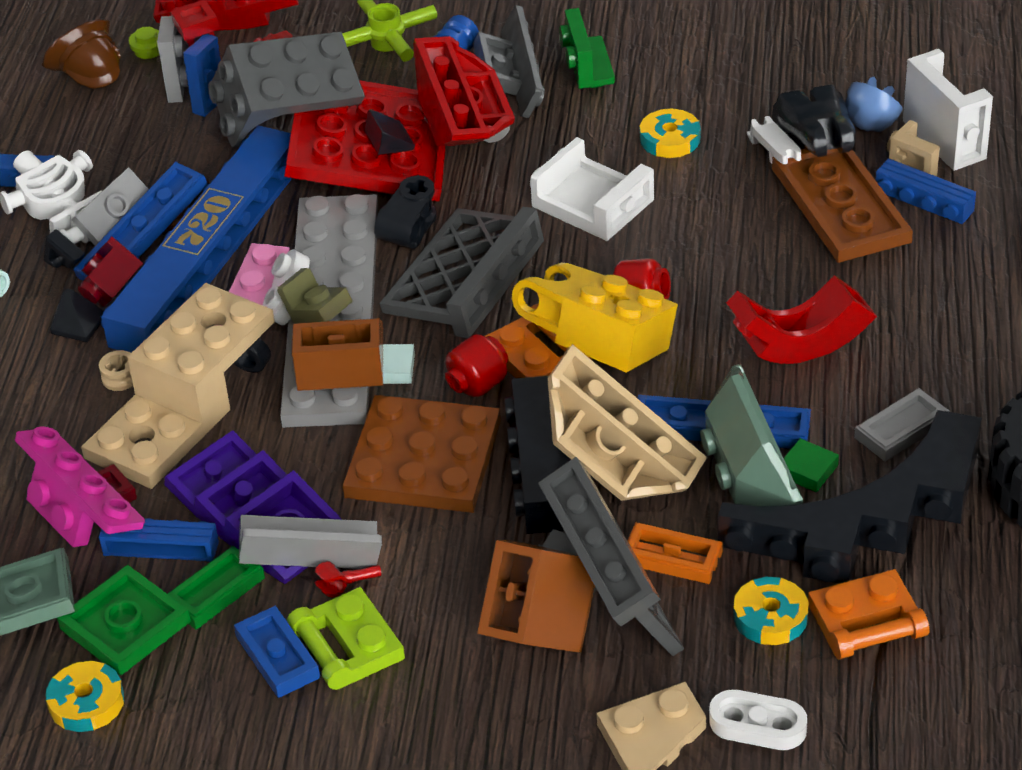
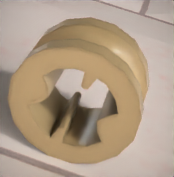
M124 350L109 352L99 361L98 366L103 386L107 389L123 391L133 386L127 359L131 354L130 352Z

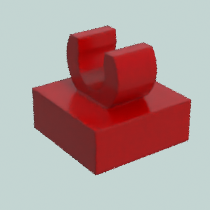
M206 0L170 11L175 27L189 47L194 44V38L205 34L215 36L213 31L220 29L217 16Z

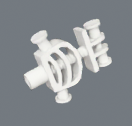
M77 150L73 153L71 161L57 155L42 163L31 151L20 153L13 163L14 168L21 174L15 178L16 191L8 194L5 191L0 192V203L4 212L11 214L13 213V208L23 205L28 214L33 218L39 220L49 219L50 233L57 229L74 244L80 241L83 243L89 242L88 237L71 219L102 192L99 191L82 200L85 196L84 174L82 171L88 172L93 168L90 157L85 152Z

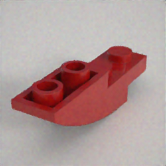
M155 0L153 17L156 22L160 23L161 16H171L170 11L201 0ZM299 0L206 1L217 16L220 29L216 31L250 29L269 25L270 12L298 5Z

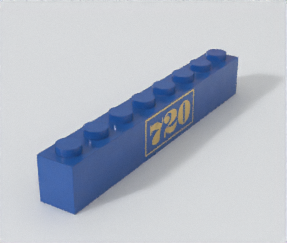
M258 125L249 137L242 141L240 148L229 161L224 163L221 171L204 188L203 193L196 202L185 211L178 224L172 231L166 234L160 246L152 255L147 257L142 268L132 280L126 283L123 291L115 301L104 310L101 323L105 331L108 348L132 353L204 283L210 284L292 180V178L284 177L291 133Z

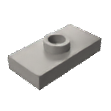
M128 167L71 220L96 246L149 189Z

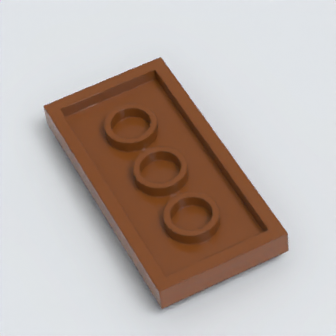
M804 148L801 149L802 160L796 161L794 158H788V164H782L772 157V170L837 263L912 243L913 230L853 150L841 154L837 149L827 150L825 157H817Z

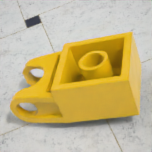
M561 262L549 267L545 271L544 279L539 277L522 279L514 285L512 291V302L517 313L524 319L556 334L555 343L566 348L573 344L586 356L627 373L669 349L678 304L664 299L663 294L658 291L634 287L628 284V281L623 277L603 275ZM556 273H562L567 277V280L554 281ZM526 287L537 293L539 297L537 309H533L526 304L523 296Z

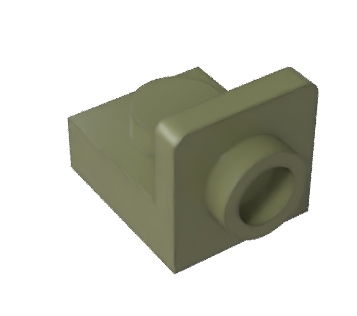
M301 268L277 289L294 324L328 322L353 302L346 287L318 285L310 268Z

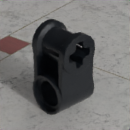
M419 175L404 179L388 203L380 209L374 226L375 237L403 247L416 249L429 227L437 218L436 207L432 204V197L435 193L433 181Z

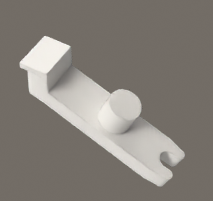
M765 116L764 125H760L756 119L751 120L750 131H747V135L752 145L761 143L769 151L770 163H772V157L782 164H788V158H794L796 161L802 160L799 146L770 116Z

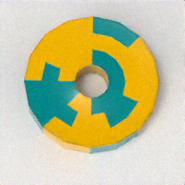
M673 108L660 109L648 114L640 124L641 146L648 153L658 157L675 158L690 154L698 147L701 140L699 120L693 114L684 110Z
M779 577L753 579L741 586L735 595L733 620L738 631L751 641L764 645L789 643L799 637L807 626L809 601L800 587L786 579Z
M96 661L76 662L63 668L52 677L46 688V703L54 722L65 730L75 732L94 731L109 724L119 715L124 705V690L116 670L107 664Z

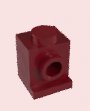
M111 237L82 269L87 277L79 285L78 291L94 304L98 302L104 307L143 263L114 237Z

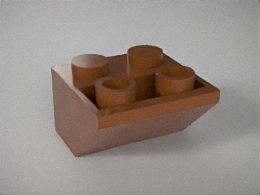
M376 318L293 324L292 357L297 390L382 386L383 321Z
M496 540L477 634L519 644L582 652L595 585L579 556L573 553L513 540Z

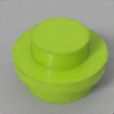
M141 27L129 37L130 49L134 51L138 58L151 59L159 56L157 44L159 30L153 27Z

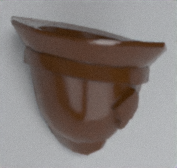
M104 19L89 21L60 36L45 52L42 66L52 71H63L77 83L93 89L106 87L114 83L120 73L119 59L121 55L115 42L108 35L110 21Z

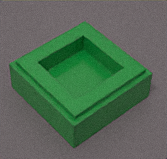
M800 438L784 457V460L795 484L817 493L838 467L839 454Z

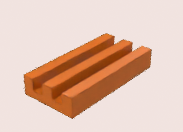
M635 522L627 540L643 569L710 584L712 572L716 570L718 558L721 557L723 552V542L637 522ZM639 540L648 541V542H652V543H656V544H661V545H663V547L657 546V545L648 544V543H644V542H639ZM681 549L707 555V557L681 551Z

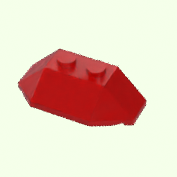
M451 36L414 38L413 47L418 99L437 146L474 144L494 136L514 123L515 116L495 69L472 52L459 47V42Z

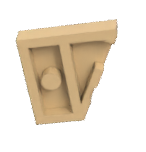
M683 682L598 712L597 726L622 770H657L662 764L668 767L680 755L681 748L688 743H692L706 729V715L687 683Z

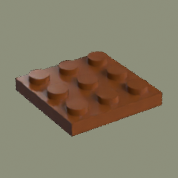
M374 395L343 483L344 498L474 513L501 422L500 408Z

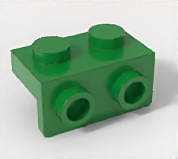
M579 8L565 10V25H559L560 41L562 48L566 47L567 65L569 69L573 68L579 89L598 88L603 85L614 84L615 75L602 36L588 37Z

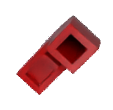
M835 275L809 300L787 310L767 309L740 291H737L726 302L736 316L733 320L734 325L742 333L756 355L766 361L779 364L802 363L830 354L858 336L877 317L860 293Z

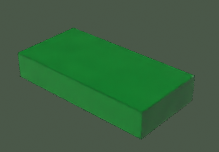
M232 546L170 591L168 595L189 609L191 619L189 625L197 630L264 580V569L258 564H239V549Z

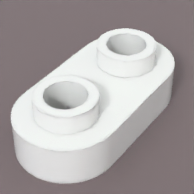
M295 249L290 250L287 254L281 253L276 258L271 269V274L274 275L272 287L268 290L263 301V306L273 309L274 321L279 325H285L291 317L278 294V287L301 268H309L310 264L309 257Z
M726 690L720 692L712 699L709 706V724L713 732L723 739L777 750H789L799 746L804 741L807 733V714L802 706L788 699L741 690Z

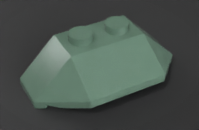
M742 365L732 366L705 410L706 429L700 430L701 442L706 455H714L716 459L715 472L721 489H729L735 504L751 506L803 504V498L791 476Z

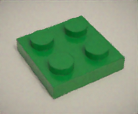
M126 565L75 603V612L57 617L61 631L101 662L115 669L120 676L191 622L188 608L129 565Z

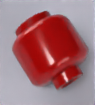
M655 259L623 260L614 268L613 275L625 278L628 284L639 289L658 291L663 294L664 299L668 300L671 292L670 276L668 270L662 268Z
M474 334L447 353L445 359L447 369L445 379L455 392L459 394L464 392L471 397H480L506 377L507 363L509 361L508 354L502 344L494 337Z

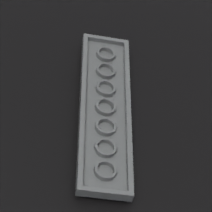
M377 194L299 198L295 250L309 257V268L318 285L346 287L353 301L330 321L373 319L377 245L374 226L378 215ZM290 319L288 321L280 414L282 428L365 424L369 408L370 386L297 390L292 357L294 323Z

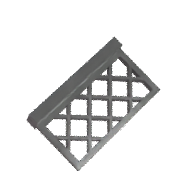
M522 207L516 216L457 208L379 303L382 313L450 324L453 327L455 336L463 338L472 336L544 242L537 208ZM462 223L475 225L456 232ZM505 229L501 234L490 236L492 232ZM481 236L484 237V240L469 244L467 246L463 245L464 242H467L469 240ZM455 245L458 247V249L437 255L441 250ZM486 252L482 258L473 261L470 258ZM461 260H465L466 262L465 264L450 268L448 270L444 269V266L453 264ZM435 269L439 271V273L418 280L421 274ZM468 276L464 282L455 285L451 283V281ZM445 284L447 287L427 295L424 293L425 290ZM417 293L420 296L407 302L400 301L402 298ZM448 301L446 309L432 307L433 305Z
M575 457L538 482L612 618L620 626H623L635 617L672 656L682 651L684 647L658 603L661 600L584 464Z

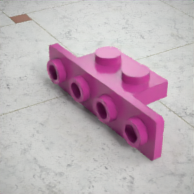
M41 426L33 430L16 432L15 442L36 462L31 482L28 485L26 500L72 547L88 545L94 522L107 534L143 529L145 519L56 430Z

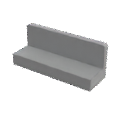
M241 515L239 564L317 567L322 562L330 561L337 568L361 569L377 565L382 546V536L377 534V521Z

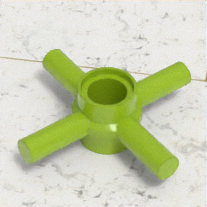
M357 0L360 8L368 16L366 26L342 34L347 47L370 40L371 46L375 50L382 52L394 50L401 60L406 62L413 58L414 51L402 37L405 29L437 19V11L434 5H430L400 15V9L394 4H376L373 0Z

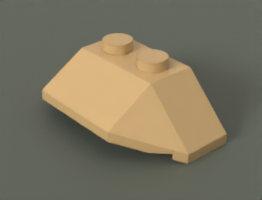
M573 344L568 347L549 375L548 389L553 445L571 460L577 457L584 464L589 475L618 499L623 501L677 493L689 488L707 456Z

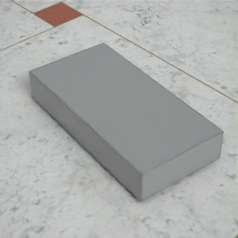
M918 388L856 426L854 438L883 461H887L928 434L937 410L950 411Z

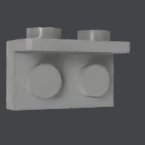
M161 16L157 44L168 103L183 102L184 88L188 87L183 52L189 46L175 27L172 16ZM201 36L194 38V43H195Z

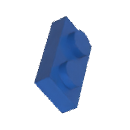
M210 34L201 36L183 52L192 113L203 117L217 106L210 99L209 83L212 81L218 69V64L221 61L218 37Z
M276 605L234 624L236 638L277 698L320 679L319 666Z

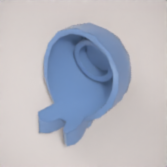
M875 76L869 78L866 83L852 82L847 91L845 102L851 122L859 129L868 132H881L898 119L903 110L900 103L892 97L895 92L893 86H887L883 90L878 89Z

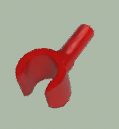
M326 561L315 568V572L321 580L315 581L314 584L326 596L333 598L339 596L345 590L347 584L379 577L382 573L379 565L340 572L332 562Z

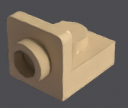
M909 120L902 128L895 130L891 134L887 143V151L890 152L889 159L937 177L940 146L916 137L918 123Z

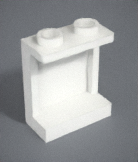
M935 49L907 59L903 122L905 124L909 120L917 122V136L940 146L939 157L955 171L987 159L993 96L984 88L963 95L943 76L944 53L940 49Z
M576 137L531 175L532 207L608 241L654 200V169L640 164L631 173L624 175L588 159L585 156L584 140Z

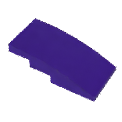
M233 430L165 476L164 485L199 520L215 523L218 536L231 547L235 546L237 549H239L241 515L342 520L294 470L286 474L264 450L256 454ZM260 565L266 573L284 585L308 568L303 566Z

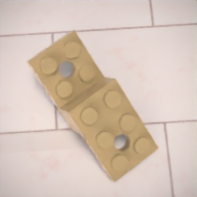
M204 283L127 357L135 395L81 446L84 459L103 468L114 464L126 478L153 489L230 411L224 372L275 322L273 309ZM143 438H150V439H152L151 441L145 440V441H140V442H138V443L135 444L136 441H138V440H140V439H143Z

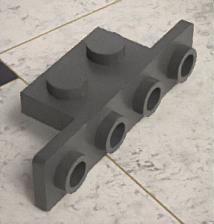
M514 5L501 31L502 38L478 32L473 41L475 55L495 69L504 92L516 96L520 115L529 118L534 108L542 103L545 88L541 83L539 64L536 63L533 51L534 44L530 39L528 22L525 19L523 7Z

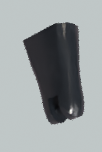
M834 85L814 87L813 90H810V99L800 90L779 94L776 103L773 105L772 120L790 138L799 141L817 157H825L827 150L837 149L841 154L852 150L856 140L855 127L850 120L843 96Z

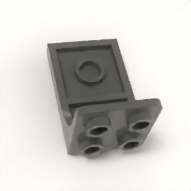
M342 31L228 45L222 60L218 64V69L209 83L210 99L212 103L217 104L220 113L222 134L228 137L231 147H239L253 128L274 117L291 113L359 105L365 97Z

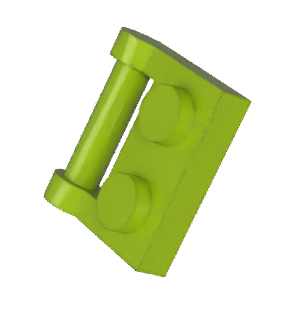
M361 587L312 609L308 607L297 608L287 617L286 621L295 634L302 638L323 669L322 677L331 689L343 688L405 659L403 645ZM329 628L350 658L349 660L338 659L320 633V629Z

